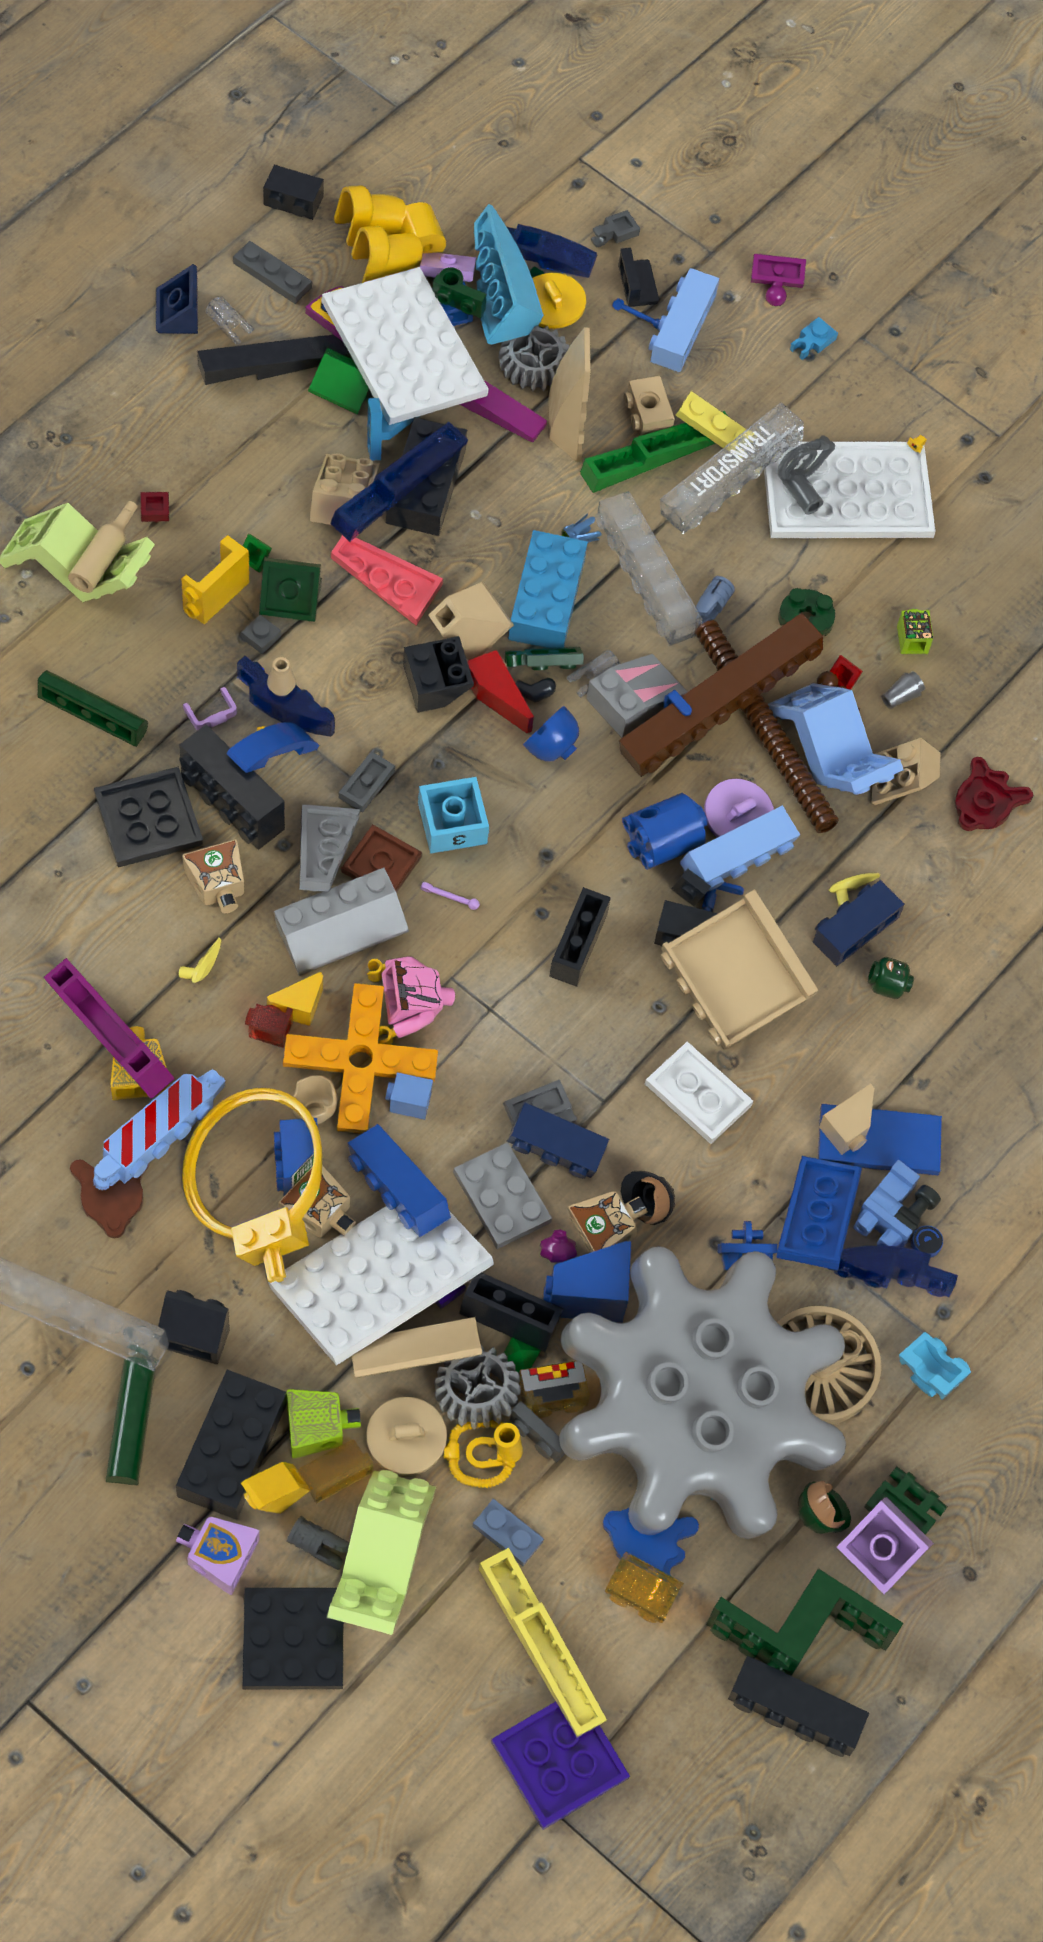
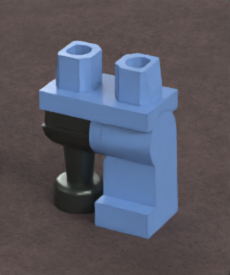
M897 1160L887 1176L863 1203L858 1214L859 1217L854 1225V1229L862 1236L867 1237L873 1228L881 1233L882 1236L878 1240L877 1246L887 1255L891 1254L898 1247L902 1250L916 1231L925 1210H933L941 1201L939 1194L933 1188L922 1185L915 1193L916 1202L909 1208L902 1204L903 1201L914 1190L920 1176L900 1160Z

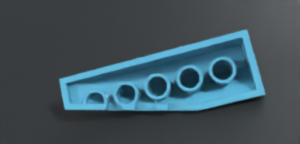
M488 204L474 222L475 250L479 251L476 260V270L480 271L481 277L477 281V290L487 294L486 309L480 319L488 344L493 345L529 335L534 327L540 324L544 315L534 281L516 242L494 207Z

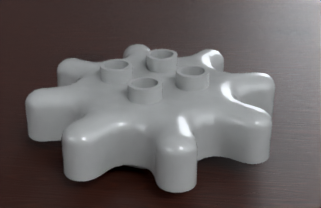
M660 1246L651 1247L644 1251L631 1267V1280L639 1301L638 1312L633 1320L626 1323H617L597 1314L582 1313L572 1319L562 1331V1348L572 1359L589 1366L596 1372L600 1379L601 1397L595 1409L579 1414L565 1424L559 1437L560 1446L563 1452L574 1460H588L601 1454L614 1453L621 1455L632 1465L636 1471L638 1483L628 1515L633 1528L641 1534L655 1535L666 1530L677 1519L680 1509L688 1496L704 1495L711 1497L719 1504L727 1524L734 1534L744 1539L756 1538L771 1530L777 1520V1508L770 1492L768 1479L770 1471L778 1461H791L807 1469L817 1471L837 1463L845 1454L846 1441L843 1433L834 1425L812 1414L805 1398L806 1382L810 1375L839 1361L844 1354V1337L838 1329L827 1324L816 1325L803 1331L793 1332L784 1329L774 1320L769 1312L767 1302L775 1281L776 1268L772 1259L765 1253L757 1251L746 1253L731 1265L719 1289L704 1290L696 1288L688 1282L677 1257L672 1251Z

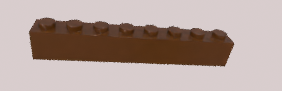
M800 613L681 696L692 708L691 715L684 716L671 703L619 740L621 754L640 777L648 772H655L662 765V762L671 756L679 755L685 746L692 741L702 739L713 726L725 723L733 712L739 708L744 709L749 706L756 696L762 692H769L780 679L793 675L799 669V666L806 661L816 659L823 650L822 634L803 613Z

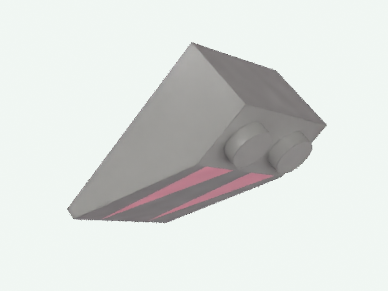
M653 654L612 666L590 680L587 700L619 736L623 738L663 710L665 695L676 690L683 696L687 691Z

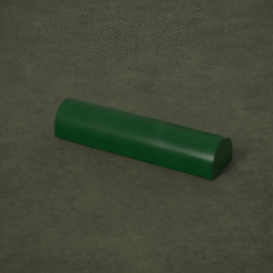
M48 670L44 671L38 678V698L137 747L148 728L147 720Z
M129 1353L124 1356L106 1482L128 1485L139 1484L157 1364L156 1359L150 1355Z

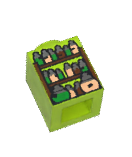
M918 609L902 611L897 624L900 653L928 654L933 641L930 611Z

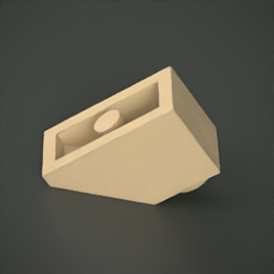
M871 1083L823 1115L819 1128L841 1155L850 1149L853 1152L858 1150L867 1141L866 1136L871 1124L874 1087Z

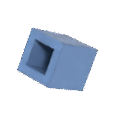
M397 1072L395 1083L389 1082L385 1100L390 1101V1112L425 1120L432 1094L433 1080Z

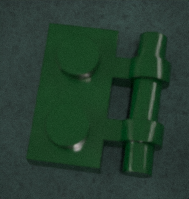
M896 1466L889 1476L898 1483L897 1487L895 1488L885 1480L868 1500L864 1508L871 1512L881 1500L887 1497L926 1535L936 1522L927 1512L931 1509L941 1517L948 1506L938 1499L940 1496L933 1490L929 1492L916 1482L917 1477L912 1473L908 1472L906 1474ZM906 1491L910 1492L922 1503L917 1506L904 1493Z

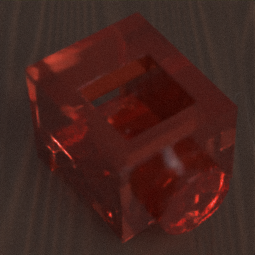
M256 1004L255 1009H249L245 1025L249 1026V1037L284 1048L286 1035L289 1034L293 1024V1009L287 1007L286 1012H282L273 1005L263 1006Z

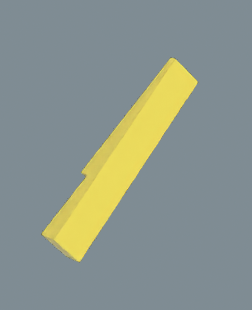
M507 1548L480 1562V1573L576 1737L606 1722L607 1719L543 1603H539L511 1550Z

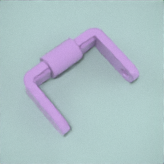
M225 687L220 688V691L230 709L220 711L202 721L197 720L188 703L183 704L184 711L196 730H199L204 725L211 728L236 716V704Z

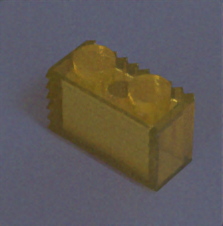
M625 1552L605 1592L610 1594L609 1599L615 1604L622 1607L629 1605L639 1610L638 1615L644 1620L651 1623H656V1621L663 1623L684 1583L636 1556Z

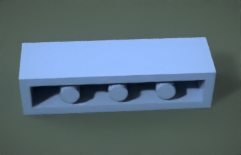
M692 268L689 269L686 277L681 276L676 288L678 294L676 297H671L667 307L669 313L667 316L663 315L659 322L658 331L660 332L658 336L653 335L648 348V350L652 351L650 362L681 372L717 295L720 278Z
M782 805L689 851L680 861V864L684 871L687 869L691 870L711 886L709 891L722 885L724 883L723 879L729 876L735 879L747 872V867L753 864L759 867L771 859L770 856L777 852L779 855L787 853L795 847L793 842L800 836V833Z

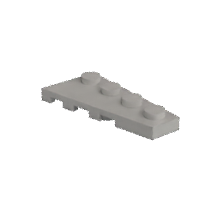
M302 804L299 890L330 891L359 820L360 809Z

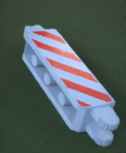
M213 1069L199 1078H196L193 1074H183L104 1141L103 1159L94 1167V1186L98 1190L101 1189L103 1191L107 1188L109 1189V1186H113L118 1180L125 1184L132 1177L138 1178L146 1170L148 1163L154 1158L160 1159L164 1156L176 1139L182 1140L191 1131L192 1126L197 1121H201L213 1108L214 1098L225 1087L226 1080Z

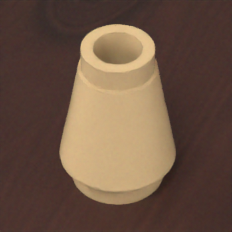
M278 657L273 661L267 679V686L275 695L285 696L295 688L296 680L289 660L284 657Z

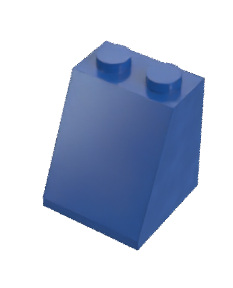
M624 1241L555 1264L552 1276L546 1275L543 1300L563 1308L560 1318L574 1319L582 1313H593L612 1322L623 1323L629 1299L631 1241Z

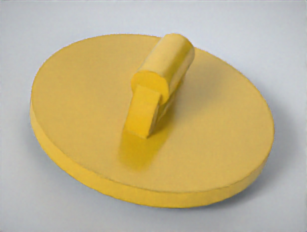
M545 273L532 278L544 315L538 326L545 328L548 325L549 329L567 327L580 319L586 308V294L579 282L570 276L560 273Z

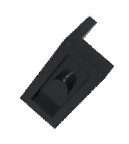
M631 247L621 248L618 267L628 306L658 304L659 296L650 260L634 261Z

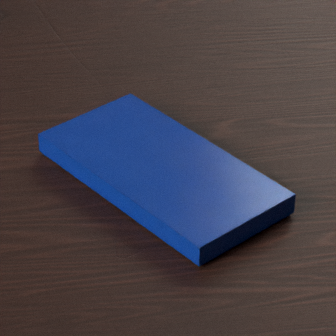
M821 1104L819 1126L823 1115L838 1105ZM872 1109L871 1124L866 1136L867 1141L854 1152L850 1149L841 1155L819 1128L818 1159L888 1171L891 1170L897 1160H900L917 1174L938 1176L941 1165L942 1116Z
M806 1156L801 1157L777 1250V1258L834 1270L839 1269L862 1167Z

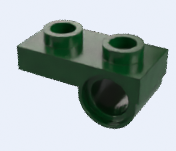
M448 267L443 269L440 274H437L433 281V292L441 304L452 306L463 311L465 314L478 318L483 316L486 309L487 294L464 285L463 274L457 268Z

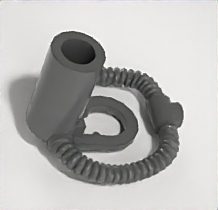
M824 435L819 439L793 448L784 456L778 466L779 478L807 515L816 512L823 505L822 498L810 484L807 477L815 473L825 459L835 450V443ZM817 450H823L818 458H816ZM810 454L806 460H803L798 469H794L805 455Z

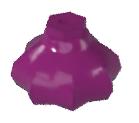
M561 1229L554 1230L550 1237L542 1240L540 1243L541 1257L548 1259L551 1263L564 1262L577 1256L576 1242L568 1238L566 1231Z

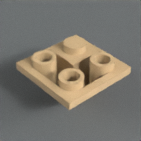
M483 582L446 597L428 615L445 639L460 637L465 656L469 660L483 655L514 626Z
M922 738L875 753L900 759L903 771L894 774V779L888 782L873 784L871 803L877 805L920 791L940 778L941 753Z

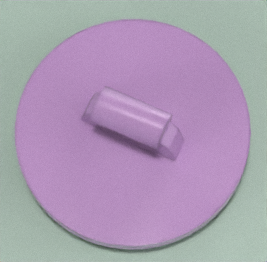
M728 779L720 782L710 791L704 804L707 825L717 838L774 810L773 804L764 790L756 784L743 779Z

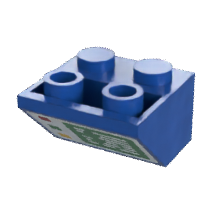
M303 1119L280 1120V1132H274L277 1191H283V1197L313 1166V1142Z

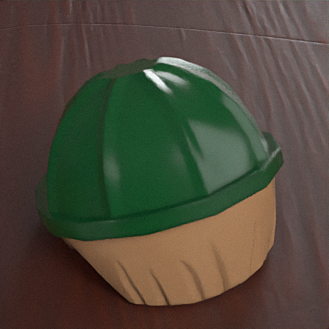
M813 1481L805 1486L798 1500V1515L802 1519L804 1526L819 1534L842 1532L850 1526V1511L842 1497L833 1490L832 1484L825 1483V1481Z

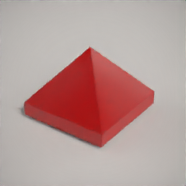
M839 655L830 670L838 678V687L845 686L846 689L852 690L863 672L842 655Z

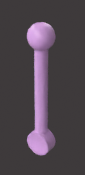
M423 882L421 885L423 891L432 892L466 904L471 910L478 909L480 905L477 899L469 900L433 887L426 882Z

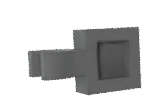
M626 210L606 217L604 225L593 228L596 236L592 237L591 241L595 247L605 245L611 238L616 243L639 236L640 227L629 211Z

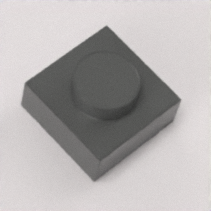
M259 615L241 632V638L261 654L266 652L281 637V630L262 615Z

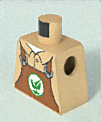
M231 840L182 855L184 872L203 904L211 905L218 903L222 913L235 911L238 908L235 897L244 894V879L237 840Z
M322 1165L319 1190L314 1202L302 1220L305 1223L306 1231L317 1237L322 1238L332 1227L345 1236L356 1224V1221L346 1214L350 1207V1196ZM312 1167L278 1202V1210L284 1207L290 1210L294 1207V1204L307 1186Z
M616 1191L568 1207L569 1217L590 1253L635 1239L637 1227L633 1220L647 1213L640 1197L623 1204Z

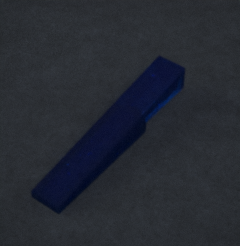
M447 422L376 475L372 484L335 510L330 524L351 542L467 444L468 439L450 422Z

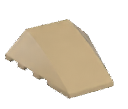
M585 327L572 342L562 358L553 377L548 394L549 439L576 462H582L584 422H586V402H588L591 373L590 328Z

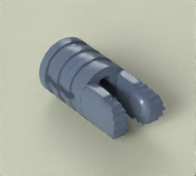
M715 576L700 597L695 607L698 627L706 621L714 620L735 592L734 585L725 577Z

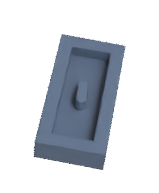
M492 1499L473 1522L472 1526L501 1550L509 1548L515 1560L521 1566L528 1562L544 1541L543 1537L495 1499Z

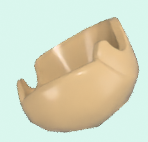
M309 1076L296 1083V1091L293 1097L298 1099L309 1110L313 1118H317V1124L325 1122L335 1113L338 1100L331 1080L324 1076ZM293 1110V1114L295 1115V1117H296L297 1119H302V1118L299 1116V1114H297V1113Z

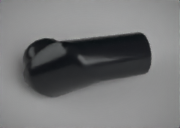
M551 678L542 679L532 685L519 679L516 682L522 696L533 702H539L550 697L556 689V682Z

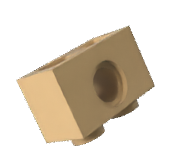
M655 376L629 381L628 390L624 393V403L626 408L631 410L633 430H637L639 436L672 427L675 418L661 377Z

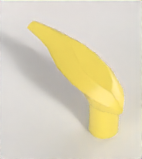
M866 873L852 876L833 884L829 891L836 893L840 907L844 902L849 901L847 891L856 890L860 886L874 881L880 877V874Z
M218 938L205 956L199 960L195 968L181 966L179 978L191 979L194 983L203 980L216 961L221 939Z

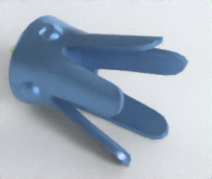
M588 513L575 524L566 526L561 530L564 537L588 542L599 540L597 537H600L602 533L599 531L587 533L591 529L590 525L595 522V517H590L583 521L588 516Z

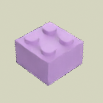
M886 1497L876 1505L837 1548L885 1594L934 1543Z

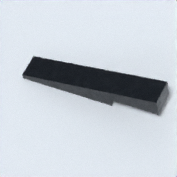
M333 334L197 351L198 366L205 385L256 374L258 380L319 367L327 348L353 359L344 342Z

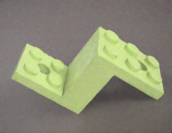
M65 503L24 519L0 555V564L7 568L15 564L20 565L28 559H36L77 598L85 602L91 599H98L106 594H113L123 588H130L137 579L136 573L149 561L151 557L149 553L155 544L148 537L123 545L94 590L90 593L80 591L70 583L68 575L98 530L69 503Z
M389 1470L373 1471L358 1506L342 1577L330 1604L327 1618L390 1635L393 1634L408 1592L424 1523L434 1498L435 1486L429 1485L423 1479L413 1478L409 1480L398 1477L396 1473Z

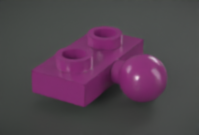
M754 254L751 283L772 285L766 292V301L772 306H781L787 298L786 291L782 286L803 288L806 259Z

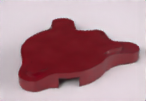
M974 757L970 763V776L961 784L955 798V808L959 816L958 824L966 831L996 828L1008 819L1014 808L1031 802L1033 798L1032 790L1029 787L1007 786L1009 780L1008 773L991 770L985 759Z

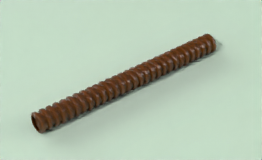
M710 620L702 623L695 631V635L699 638L701 645H704L703 648L708 652L709 658L712 659L717 671H719L736 659L738 655L735 654V650L731 647L730 642L727 641L725 634H722L723 631L718 627L717 621ZM759 694L749 706L741 710L746 714V718L750 720V724L754 727L756 734H759L758 737L760 741H763L762 744L767 748L768 754L772 755L771 758L773 762H776L775 765L780 769L781 775L785 776L784 780L786 783H789V788L793 790V794L797 797L799 804L802 805L803 811L811 819L810 822L815 826L816 832L825 833L833 829L837 825L839 818L837 815H834V810L829 808L830 804L825 800L826 797L821 793V789L816 786V781L812 779L813 776L808 772L806 765H803V760L799 758V754L795 751L793 744H790V739L786 737V733L782 730L780 723H777L778 720L773 716L774 713L769 709V705L765 702L764 697Z

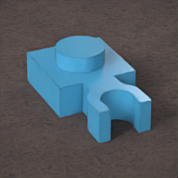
M818 317L801 330L799 338L791 343L790 350L793 352L797 348L803 349L800 354V359L803 360L809 355L811 349L819 353L837 339L838 332Z

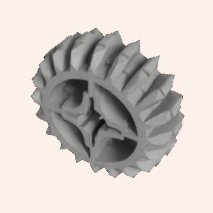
M548 325L544 329L535 326L527 336L502 342L498 359H500L499 366L501 371H504L505 379L511 378L512 385L520 383L522 390L528 386L532 392L536 387H540L543 392L547 385L551 387L556 370L569 348V344H566L565 336L558 337L557 330L550 332Z
M481 1345L482 1355L444 1362L445 1367H439L437 1371L438 1378L434 1381L435 1389H437L435 1398L440 1402L439 1405L442 1413L447 1412L450 1421L458 1418L461 1427L467 1422H471V1427L475 1430L477 1423L483 1422V1425L488 1429L490 1420L500 1424L502 1421L501 1414L510 1416L511 1407H515L518 1404L517 1396L521 1393V1386L519 1385L520 1375L516 1372L513 1361H507L505 1352L497 1356L494 1347L488 1352H484V1347ZM490 1373L496 1375L501 1380L503 1387L496 1385V1381L490 1379ZM453 1387L458 1388L460 1393L465 1394V1401L454 1394L452 1391Z

